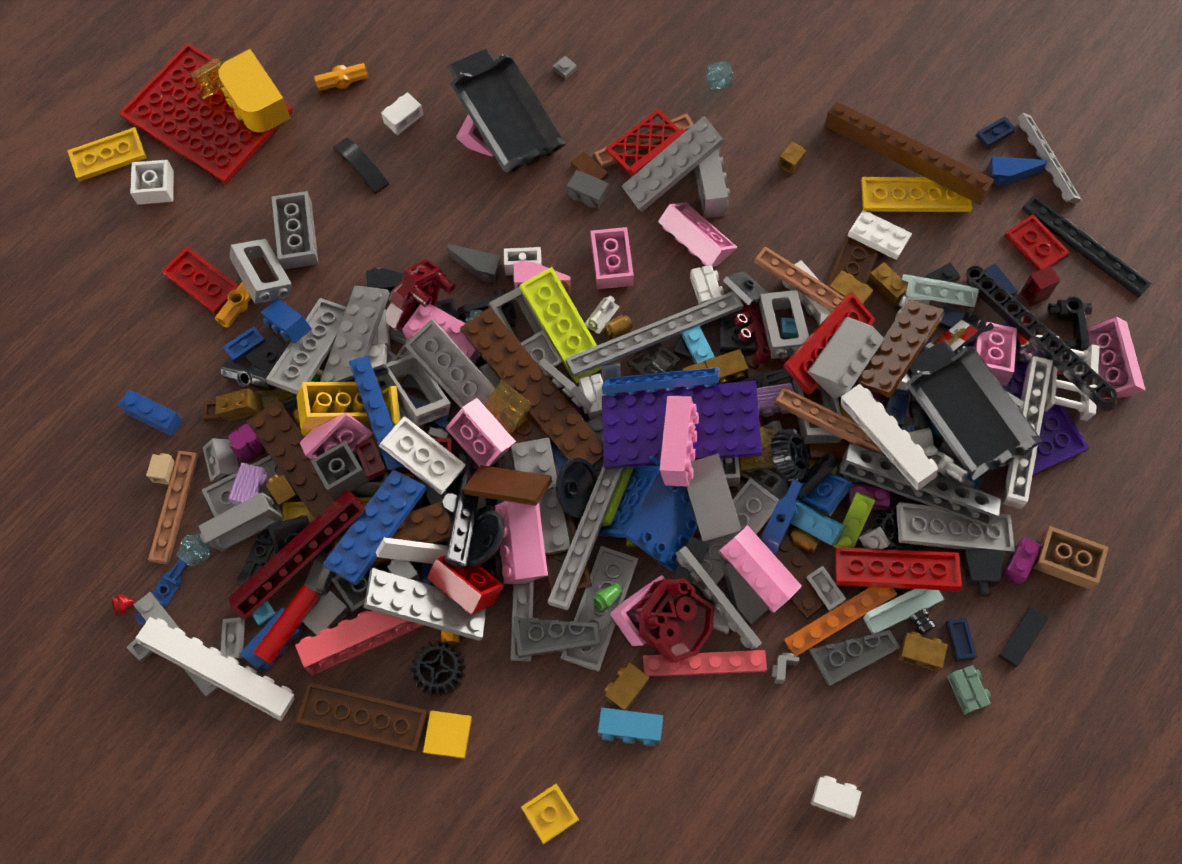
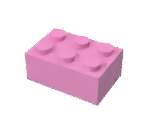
M627 227L591 231V247L597 290L633 286L634 274Z
M477 398L462 407L445 428L479 467L480 465L493 466L516 442Z

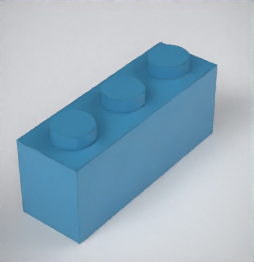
M796 500V512L790 523L830 545L837 544L846 526ZM780 515V518L786 519L784 515Z
M601 708L598 736H602V740L614 741V738L623 739L622 742L628 744H635V741H640L645 746L654 747L656 744H660L663 715Z

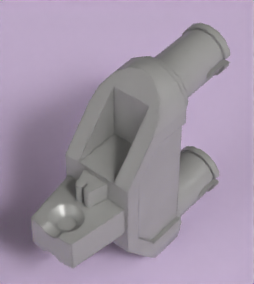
M938 452V454L926 456L937 464L938 476L970 488L974 487L975 483L966 478L968 472L955 465L953 459L947 455Z

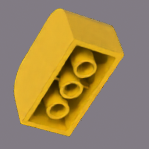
M251 49L222 64L219 69V78L223 85L221 90L227 98L226 101L229 107L235 110L234 113L239 121L242 120L248 129L254 132H265L291 119L284 98Z
M356 382L301 383L296 398L301 433L305 437L314 428L343 413H347L372 430Z

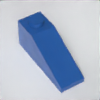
M992 156L988 165V177L995 179L993 185L1006 186L1042 173L1047 162L1046 160Z

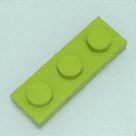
M856 492L842 523L846 527L838 543L834 544L833 547H855L875 499Z

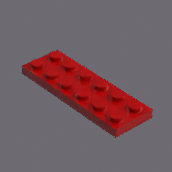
M853 292L848 293L783 365L807 395L811 394L819 385L807 372L843 320L849 317L868 325H872L876 320Z
M836 547V585L961 591L959 553Z

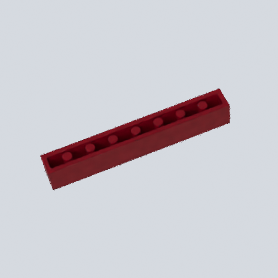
M347 489L228 597L230 608L246 620L366 511L362 502Z

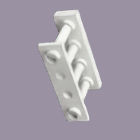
M1092 344L1083 352L1071 349L1098 373V345ZM1052 364L1044 411L1047 412L1054 404L1078 409L1080 420L1088 421L1096 414V404L1073 383L1057 380L1058 369ZM1077 372V373H1075V374L1082 375V374H1084V373H1082V372ZM1090 385V387L1095 388L1097 385ZM1056 387L1079 392L1081 402L1056 397Z

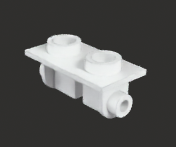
M612 296L604 297L585 322L586 327L597 334L601 333L605 323L610 321L620 307L614 303L615 299Z

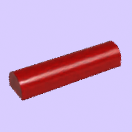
M303 585L253 653L271 665L318 602L320 596Z

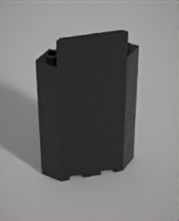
M484 49L447 66L454 78L450 85L506 174H513L524 165L528 167L538 162L542 156H550L566 145L565 140L512 56L502 54L494 59L490 51Z
M943 340L919 353L907 371L910 380L905 384L973 480L984 478L992 470L1000 469L1017 456H1023L1043 442L974 347L963 346L954 352L947 341Z

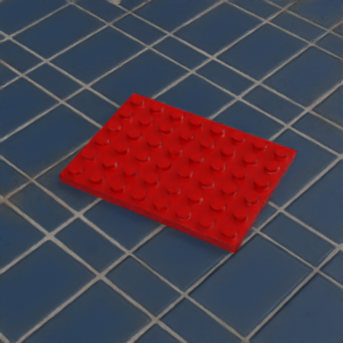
M186 43L119 112V115L219 181L227 184L280 125L265 132H254L248 129L242 120L239 121L234 113L235 110L229 107L226 101L227 98L221 90L223 85L219 78V69L222 64L191 44ZM286 104V107L290 115L293 112V109L291 106Z

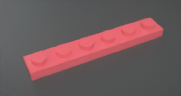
M765 650L698 653L677 663H670L662 655L643 656L644 673L649 677L767 671Z

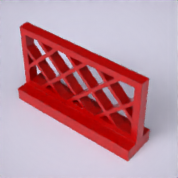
M657 109L608 146L606 152L631 178L686 131L683 128L679 129ZM658 116L663 120V124H653L652 120ZM641 128H650V134H641L639 130ZM652 128L662 129V135L652 134ZM664 129H672L675 133L664 135ZM629 137L637 138V144L626 143V140ZM639 138H649V145L638 144ZM651 139H662L661 144L651 145ZM616 147L624 148L623 154H616L613 149ZM626 148H636V155L625 154ZM638 148L649 149V152L646 155H638ZM625 159H635V163L629 167L625 163Z

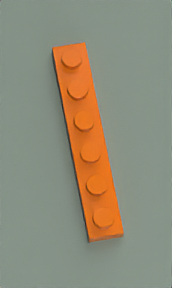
M869 587L783 641L790 652L794 654V657L898 594L894 588Z

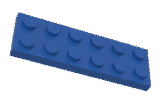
M720 367L606 378L602 385V393L608 394V396H617L621 392L637 394L638 391L646 390V392L651 393L665 388L666 391H672L682 386L685 389H692L696 385L703 384L704 387L715 386V383H719Z
M393 469L365 506L366 511L354 521L324 561L323 566L357 586L377 559L376 550L383 538L393 537L427 490L426 486Z

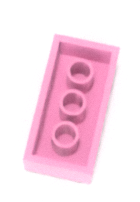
M420 304L402 329L405 339L409 341L431 319H434L475 364L480 354L460 331V327L465 323L431 304L428 307H423Z
M667 396L660 461V473L665 486L689 487V481L693 480L694 470L691 467V461H695L693 442H697L695 424L699 422V413L696 412L697 407L696 404H693L692 397Z

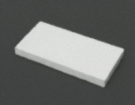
M405 416L379 444L383 450L440 495L443 494L466 466V464Z

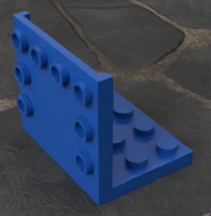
M660 466L634 467L612 524L601 527L598 536L628 538L669 571L675 572L679 564L675 553L684 546H687L690 537L694 536L698 528L687 487L665 486L660 473Z

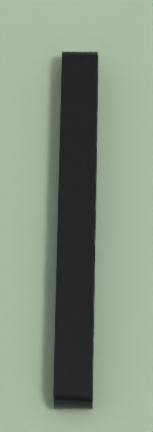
M971 266L967 269V283L969 286L979 289L978 296L1010 326L1017 328V332L1046 359L1052 360V364L1103 411H1111L1116 407L1117 392L1109 383L979 266ZM1077 372H1082V373H1084V374L1078 375V374H1075V373H1077ZM1090 385H1097V387L1092 388ZM1107 397H1108V398H1111L1112 400L1106 401V400H1104V398H1107Z

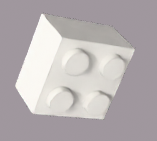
M168 160L132 162L130 193L137 205L173 202L174 171Z

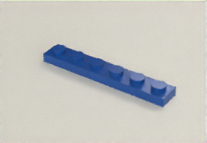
M364 356L350 360L349 365L387 472L404 467V465L379 446L394 427L369 357Z

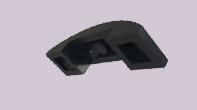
M346 137L333 146V149L339 156L346 160L363 178L364 183L374 194H377L389 185V182L373 161L352 140Z

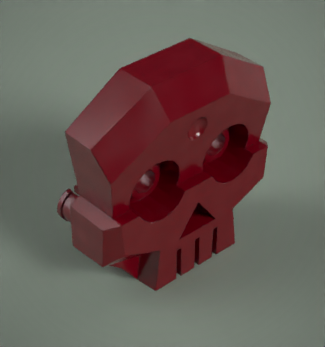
M427 259L405 269L402 282L391 291L389 297L391 303L386 310V323L394 329L402 331L420 304L423 307H428L430 304L436 307L440 289L442 288L450 294L455 290L456 284L446 278L441 268Z
M685 578L676 580L663 579L654 582L633 610L638 614L639 636L648 645H654L670 663H677L697 655L713 632L715 606L695 594L696 588Z

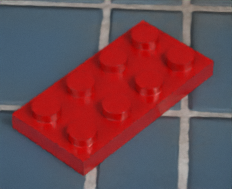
M187 246L161 271L164 276L215 315L228 301V294L239 286Z

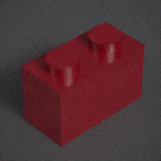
M1051 266L1032 273L1020 291L1029 306L1048 299L1060 282L1059 276L1053 271Z

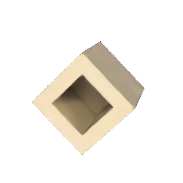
M160 453V455L152 454L146 475L151 482L169 485L175 464L172 456L165 453Z

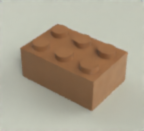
M1049 526L1042 533L1040 540L1042 548L1032 569L1089 590L1093 589L1099 584L1109 547Z

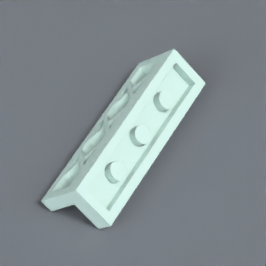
M905 274L902 277V280L909 282L906 296L975 307L979 289L975 287Z
M913 589L867 612L863 619L872 634L879 633L909 619V616L923 608L929 609L943 602L944 598L939 590Z

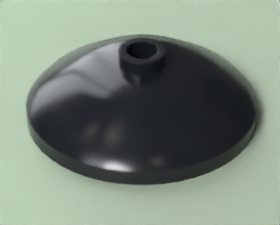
M583 458L567 460L560 468L556 479L558 502L563 511L571 517L583 516L598 479L593 466Z
M485 512L474 521L466 566H480L498 551L505 532L504 519L498 512Z

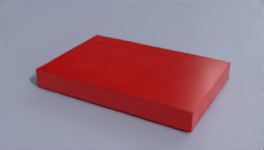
M1033 214L1008 230L1004 235L1037 271L1048 266H1054L1070 253Z

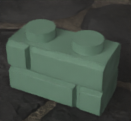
M974 665L952 672L947 676L964 715L991 705V694L988 689H984L981 683L983 680L982 675L978 669L975 670Z

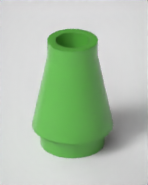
M615 583L595 593V597L592 600L599 610H608L618 596L623 593V590L619 584Z

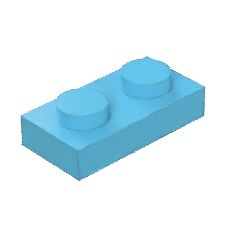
M700 326L682 332V337L695 364L715 357Z

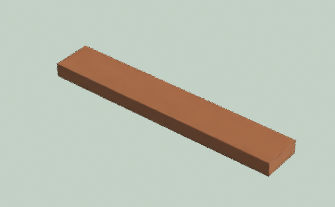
M688 114L671 120L679 129L683 128L685 131L694 125ZM652 128V134L662 135V129ZM650 129L641 134H650ZM664 129V135L675 133L672 129ZM630 137L626 140V143L637 144V138ZM639 138L638 144L649 145V138ZM651 139V145H659L662 142V139ZM616 147L613 151L616 154H623L624 148ZM606 148L593 153L596 162L602 168L617 163L606 152ZM626 148L625 154L636 155V148ZM638 148V154L649 149Z
M764 247L754 259V263L831 312L844 299L843 295L767 247Z
M785 387L782 388L774 405L861 448L880 455L883 454L856 422Z
M178 451L148 557L149 562L167 565L170 563L199 456L197 453Z

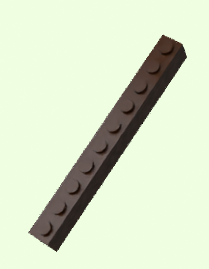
M837 101L827 112L826 128L979 205L989 195L995 179Z

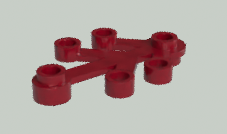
M745 303L742 310L743 314H738L734 321L740 327L744 326L747 319L751 320V324L746 329L743 328L738 333V337L742 341H747L754 332L758 347L753 355L754 359L760 364H765L769 360L771 352L764 344L763 336L766 338L764 327L759 323L760 321L763 324L760 309L756 303L751 305Z

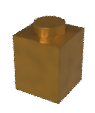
M791 142L780 155L778 166L793 175L805 160L807 150L801 145Z
M276 474L268 479L270 483L266 486L278 505L297 495L284 475L279 476V474Z

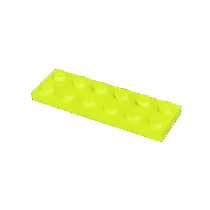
M553 267L520 284L521 291L548 338L562 358L563 364L574 383L577 384L579 379L589 377L601 370L600 366L573 377L565 362L566 358L593 348L597 344Z

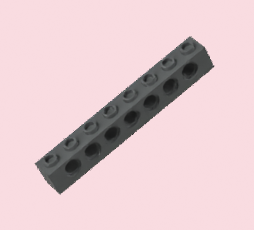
M849 444L843 456L840 473L989 528L992 527L999 517L1001 499L938 475L917 491L886 456L853 444Z

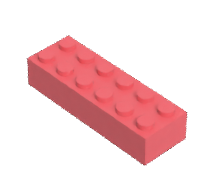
M373 610L370 612L364 611L358 614L355 619L341 621L337 627L321 630L317 636L303 638L295 646L304 668L314 676L424 625Z

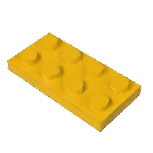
M135 127L67 150L75 176L79 182L132 164V162L147 159Z

